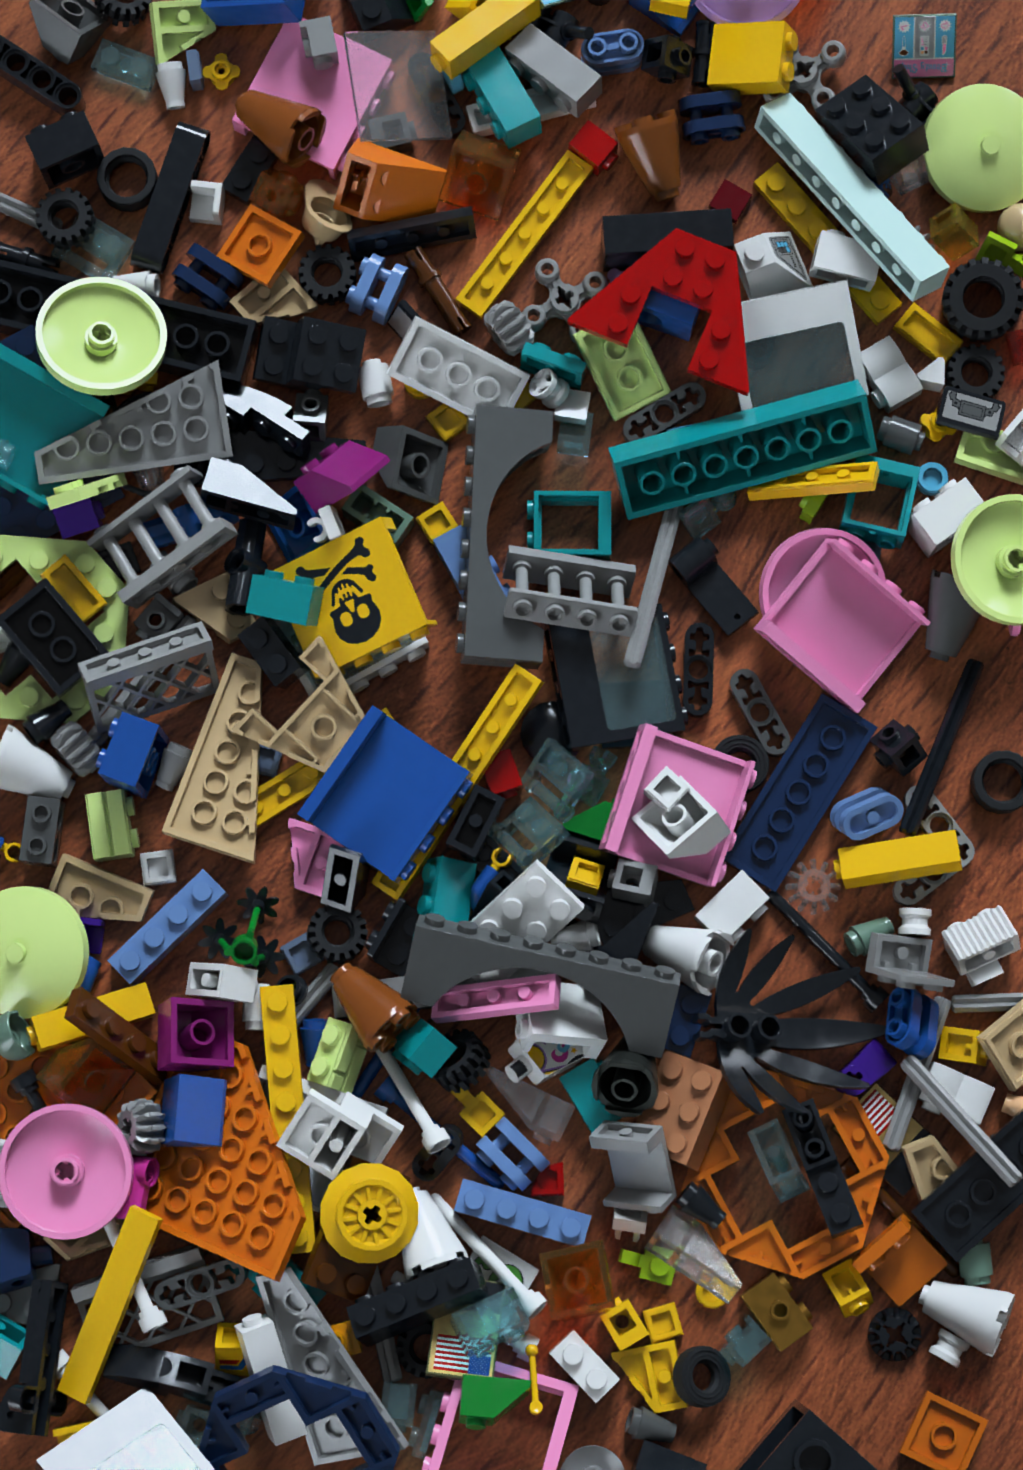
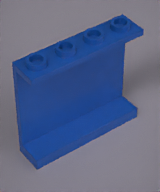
M372 705L297 814L349 850L362 853L369 864L384 873L392 881L399 883L401 878L406 881L417 866L413 861L419 852L426 853L436 838L432 834L439 824L444 826L454 813V809L451 806L457 797L463 799L473 785V782L470 781L473 774Z

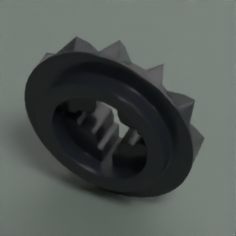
M891 1307L881 1310L873 1317L868 1327V1340L873 1351L879 1357L892 1362L906 1360L917 1351L922 1339L919 1322L910 1312L902 1308ZM904 1323L900 1334L907 1341L906 1344L895 1340L886 1347L890 1335L883 1326L895 1329L898 1325L900 1326Z

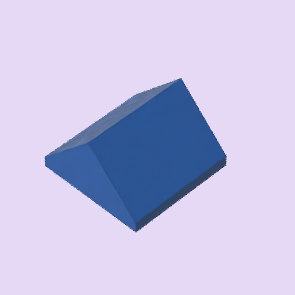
M296 486L281 496L298 510L294 530L291 531L269 525L289 563L331 540L328 539L324 543L314 542L313 538L319 536L323 528L321 525L310 528L307 525V521L314 517L320 518L319 512L315 513Z
M177 1074L164 1080L161 1113L165 1114L164 1125L167 1128L164 1129L165 1141L161 1142V1147H222L227 1080L187 1074Z

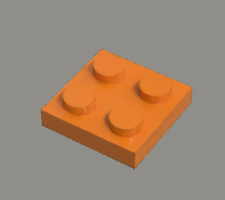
M250 204L216 256L240 273L271 289L305 236L302 231Z
M926 1390L898 1452L935 1470H967L989 1420Z

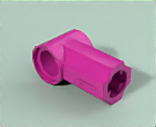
M132 1155L134 1164L133 1184L129 1197L122 1210L115 1217L116 1219L125 1220L128 1210L132 1205L146 1210L149 1189L156 1184L159 1176V1162L155 1157Z

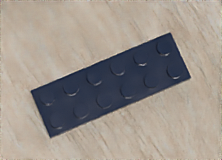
M822 693L735 832L737 837L734 847L730 852L727 851L724 862L738 871L743 870L751 879L770 891L776 892L878 727Z

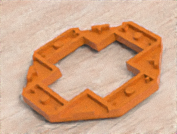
M766 1070L799 1103L813 1098L820 1118L829 1114L859 1170L858 1174L846 1179L864 1227L832 1239L829 1228H826L787 1249L772 1219L742 1235L711 1177L715 1173L740 1161L725 1130L755 1115L736 1097L732 1090L699 1171L688 1168L681 1191L692 1181L697 1186L701 1184L720 1209L726 1213L723 1221L715 1229L696 1219L713 1251L805 1279L863 1248L889 1155L857 1097ZM750 1081L763 1110L776 1104Z

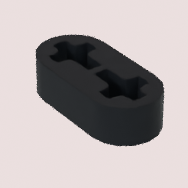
M448 1123L440 1126V1128H445L446 1132L454 1138L452 1144H449L444 1151L441 1150L433 1154L437 1159L432 1165L433 1168L428 1169V1171L422 1166L424 1161H427L432 1154H428L424 1146L412 1162V1170L417 1178L422 1181L434 1180L456 1155L464 1143V1135L458 1126Z

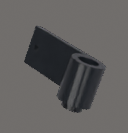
M697 537L669 559L668 564L685 587L729 637L758 615L759 612L718 565L715 555L719 552L711 540L708 538L702 540L700 537Z

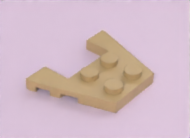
M318 636L299 656L309 668L323 679V682L278 730L253 707L232 730L238 735L245 736L265 747L274 749L325 773L365 714L323 638Z

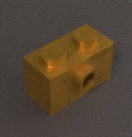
M770 1272L739 1296L776 1348L782 1352L813 1329L809 1322L813 1319V1316L803 1302L796 1304L792 1299L790 1293L794 1290L784 1275L781 1274L777 1277L774 1272Z

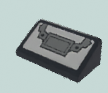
M945 386L938 400L935 423L997 440L1006 403L958 388Z

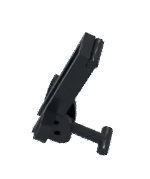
M35 1279L31 1283L32 1291L19 1383H22V1385L16 1384L11 1386L0 1403V1431L48 1437L50 1416L60 1417L66 1411L67 1395L54 1389L68 1283Z

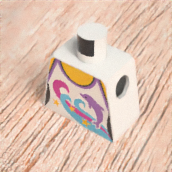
M516 1039L508 1048V1052L514 1060L505 1067V1072L509 1079L515 1083L528 1076L533 1084L539 1085L578 1064L584 1058L582 1046L535 1042L529 1052L521 1051L520 1039Z

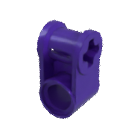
M874 1038L854 1055V1058L839 1072L849 1076L855 1075L859 1080L865 1081L871 1086L897 1064V1061ZM836 1088L837 1092L852 1096L859 1095L865 1091Z

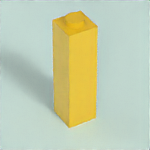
M540 0L485 1L430 41L431 63L440 73L444 71L453 80L521 31L529 23L541 16Z
M956 830L838 848L839 860H833L836 879L843 880L845 889L963 870Z
M146 982L96 997L131 1024L152 1018L156 1013ZM67 1006L30 1018V1026L25 1028L30 1046L36 1045L38 1053L89 1037L64 1018Z

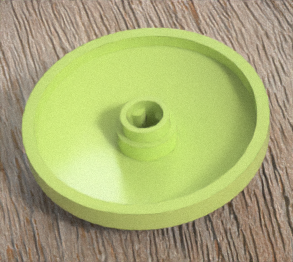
M993 84L969 85L946 96L935 106L924 125L929 151L921 155L924 171L931 185L950 204L975 213L996 212L1022 200L1023 98L1007 88Z
M90 277L62 286L45 301L36 321L35 339L37 352L43 365L59 382L82 393L109 396L131 391L144 384L154 375L164 358L167 329L160 309L142 290L118 279Z
M1021 494L997 496L975 507L958 526L951 547L953 577L967 603L982 616L1000 624L1013 626L1023 625V495Z
M19 886L0 891V1014L17 1010L19 1016L23 1019H29L33 1016L62 1008L69 1002L72 990L81 986L88 968L89 943L82 920L75 909L64 898L48 889L34 886Z

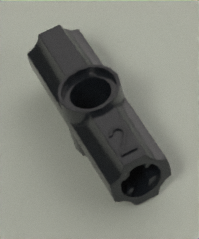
M247 518L240 519L235 548L229 552L224 563L226 572L230 573L225 611L232 615L244 617L252 615L245 613L252 575H264L265 569H268L267 563L262 560L267 524Z

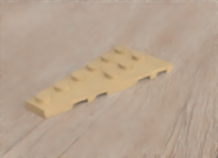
M231 653L162 832L164 835L255 864L260 744L245 736L236 734L232 729L252 707L261 715L263 670L256 660Z

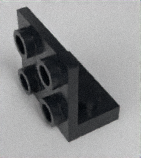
M399 897L396 903L390 901L381 917L385 923L380 932L374 929L365 944L368 950L366 955L370 960L399 977L405 976L412 937L419 917L417 910L407 905L405 899Z

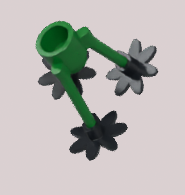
M266 886L259 890L258 895L252 888L247 887L245 892L248 898L237 900L238 905L247 908L243 913V918L251 917L246 934L239 935L236 938L231 937L237 930V926L231 925L225 929L223 919L218 918L215 929L208 925L202 926L203 931L209 937L200 940L198 945L200 947L210 946L207 955L209 959H212L220 951L224 958L228 959L231 956L236 963L247 968L257 966L258 978L263 977L266 967L271 973L278 974L279 970L275 962L286 958L284 954L274 952L279 943L278 939L272 940L266 946L263 936L259 935L257 941L253 936L257 922L259 924L264 923L265 914L270 917H277V912L271 906L277 904L279 898H266L268 894Z

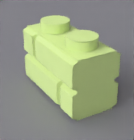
M124 789L86 794L85 801L93 859L96 862L134 857V848L140 847L138 829H132L130 816L136 815L133 796L127 797V792Z
M328 1017L306 1080L343 1093L348 1091L352 1094L367 1052L352 1024Z

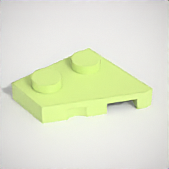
M202 0L149 3L156 65L167 62L172 57L216 31V24L200 8Z

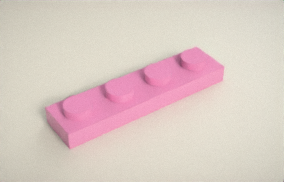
M546 974L456 985L432 1006L431 1019L436 1024L559 1010L561 978L557 974Z

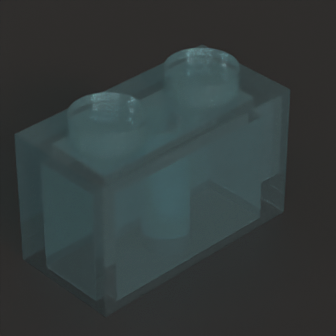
M777 1118L747 1132L768 1182L780 1203L811 1189L788 1136Z
M513 1286L452 1313L450 1323L467 1358L473 1355L481 1358L492 1353L495 1350L494 1346L506 1341L507 1344H512L526 1336L525 1332L528 1331L530 1321Z

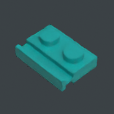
M525 342L521 353V370L535 375L538 371L549 368L556 373L557 378L564 379L571 388L580 391L584 380L586 363L582 362L578 356L571 353H564L563 355L551 351L549 346L539 342L533 344Z

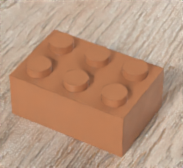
M665 1049L657 1068L658 1096L655 1104L651 1109L649 1107L643 1111L642 1115L637 1117L635 1123L663 1126L670 1161L699 1171L731 1089L721 1070Z

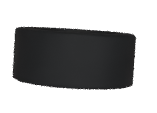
M122 147L111 151L102 159L97 169V183L102 197L111 207L125 212L144 209L149 204L158 179L153 161L146 153L136 148ZM135 163L145 171L147 177L146 185L137 195L121 197L111 189L109 184L110 174L118 165Z
M1008 750L995 751L982 758L973 769L970 779L971 793L976 802L986 811L996 814H1007L1023 806V757ZM1005 763L1011 765L1021 776L1022 785L1020 792L1009 801L993 799L984 788L983 779L985 773L995 764Z

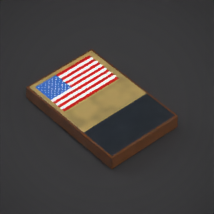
M876 1081L858 1099L883 1143L897 1100ZM912 1116L901 1146L932 1134ZM833 1125L830 1130L841 1139L836 1127ZM938 1140V1142L941 1144V1146H942V1147L944 1148V1150L947 1152L948 1149ZM900 1148L898 1152L886 1149L889 1160L883 1180L901 1198H904L914 1188L902 1149Z

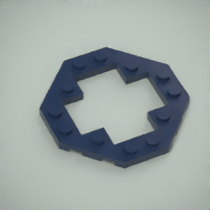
M272 1365L215 1393L199 1447L201 1453L215 1470H227L224 1464L247 1454L250 1447L236 1423L289 1399L306 1426L334 1413L337 1414L366 1463L351 1470H394L400 1450V1445L367 1392L276 1365ZM194 1464L193 1470H199Z

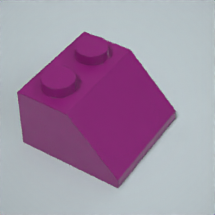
M350 440L340 446H337L334 442L319 453L322 459L318 461L314 458L301 467L300 470L303 474L293 483L313 511L318 513V509L332 505L353 493L391 460L383 453Z
M170 997L158 1005V1071L199 1072L234 1067L233 1001Z

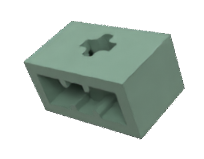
M364 484L349 496L341 508L343 517L359 527L380 516L392 518L397 530L391 532L390 535L397 550L415 525L414 517Z

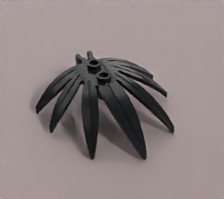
M751 928L745 930L732 947L721 969L715 991V1017L705 1013H698L692 1017V1024L699 1023L704 1028H711L706 1032L699 1031L694 1034L693 1042H702L706 1039L716 1042L720 1069L732 1092L747 1108L757 1115L764 1113V1110L750 1081L767 1097L784 1108L800 1115L807 1112V1109L766 1070L757 1064L754 1059L786 1076L819 1086L865 1090L870 1087V1084L814 1062L771 1049L823 1050L849 1046L885 1035L886 1026L820 1018L778 1019L775 1016L795 1010L825 996L860 973L861 968L843 969L801 981L751 1006L750 1001L772 977L793 943L795 936L793 934L788 936L768 951L751 969L736 992L745 968L752 934Z

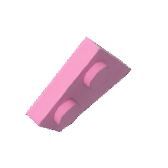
M289 817L288 828L291 832L292 847L290 848L295 869L293 872L295 888L321 898L329 847L331 844L343 848L346 847L316 826Z

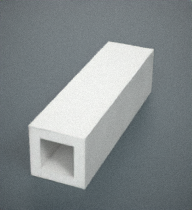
M250 1314L242 1319V1323L234 1325L249 1376L272 1365L288 1369L274 1322L266 1314ZM289 1399L261 1412L268 1438L275 1446L307 1434L304 1422Z

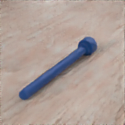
M389 1075L375 1091L374 1095L383 1103L385 1100L389 1104L395 1103L416 1121ZM430 1117L434 1124H438L439 1127L441 1126L432 1117ZM448 1134L449 1137L451 1138L450 1144H452V1140H453L454 1137H453L452 1135ZM463 1144L456 1153V1156L492 1187L503 1188L505 1183L499 1178L500 1175L491 1167L489 1168Z

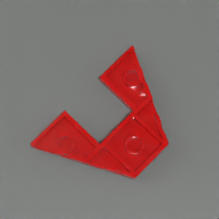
M676 228L567 319V324L627 348L651 290L711 313L687 372L745 396L749 394L736 251Z

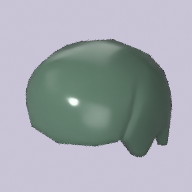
M17 1010L7 1011L0 1015V1055L5 1059L14 1061L25 1059L36 1051L33 1046H30L25 1028L29 1027V1024L19 1016Z

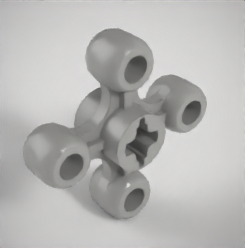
M830 40L823 45L821 53L814 58L802 56L799 53L798 46L797 50L793 53L794 79L790 82L789 93L792 94L796 91L808 93L811 96V104L814 110L822 105L820 102L823 99L830 100L834 97L835 93L821 84V76L825 70L839 68L845 63L847 52L844 45L839 41ZM831 53H838L836 56H830ZM804 71L806 74H810L806 78L804 77V75H800ZM780 93L777 97H772L773 94H763L765 102L768 103L788 93Z
M551 258L541 259L535 266V277L540 284L547 287L549 298L542 305L532 304L527 306L522 314L526 316L534 332L540 331L544 328L546 322L554 317L567 322V319L580 308L584 300L593 298L608 285L607 279L602 273L593 271L588 273L579 285L565 284L561 281L558 263ZM545 269H549L552 271V273L550 275H545L542 273V271ZM593 282H597L600 284V286L598 288H593L590 286V284ZM559 295L565 301L570 300V309L564 303L559 304ZM532 315L539 317L537 321H531L528 318ZM568 325L570 339L576 344L572 334L576 333L578 328Z

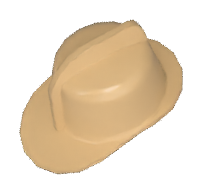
M313 179L304 188L306 206L302 216V225L313 236L315 245L322 246L325 242L335 241L342 233H348L352 229V221L349 214L333 209L338 188L325 180Z

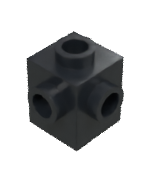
M667 34L645 39L641 70L656 77L658 82L664 84H673L676 80L690 77L693 47L682 42L681 38L675 35Z
M894 719L870 739L871 744L876 750L873 755L879 764L885 769L890 766L903 777L928 757L919 742L920 736L910 725L907 724L904 727Z

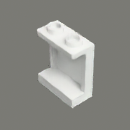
M561 982L559 1010L516 1014L515 1035L517 1039H520L521 1051L529 1052L535 1042L582 1046L584 1058L597 1059L608 1041L601 1001L578 984Z

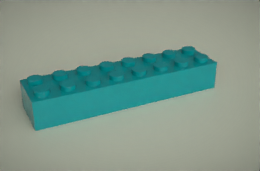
M858 379L608 448L621 504L628 520L878 452L867 395Z

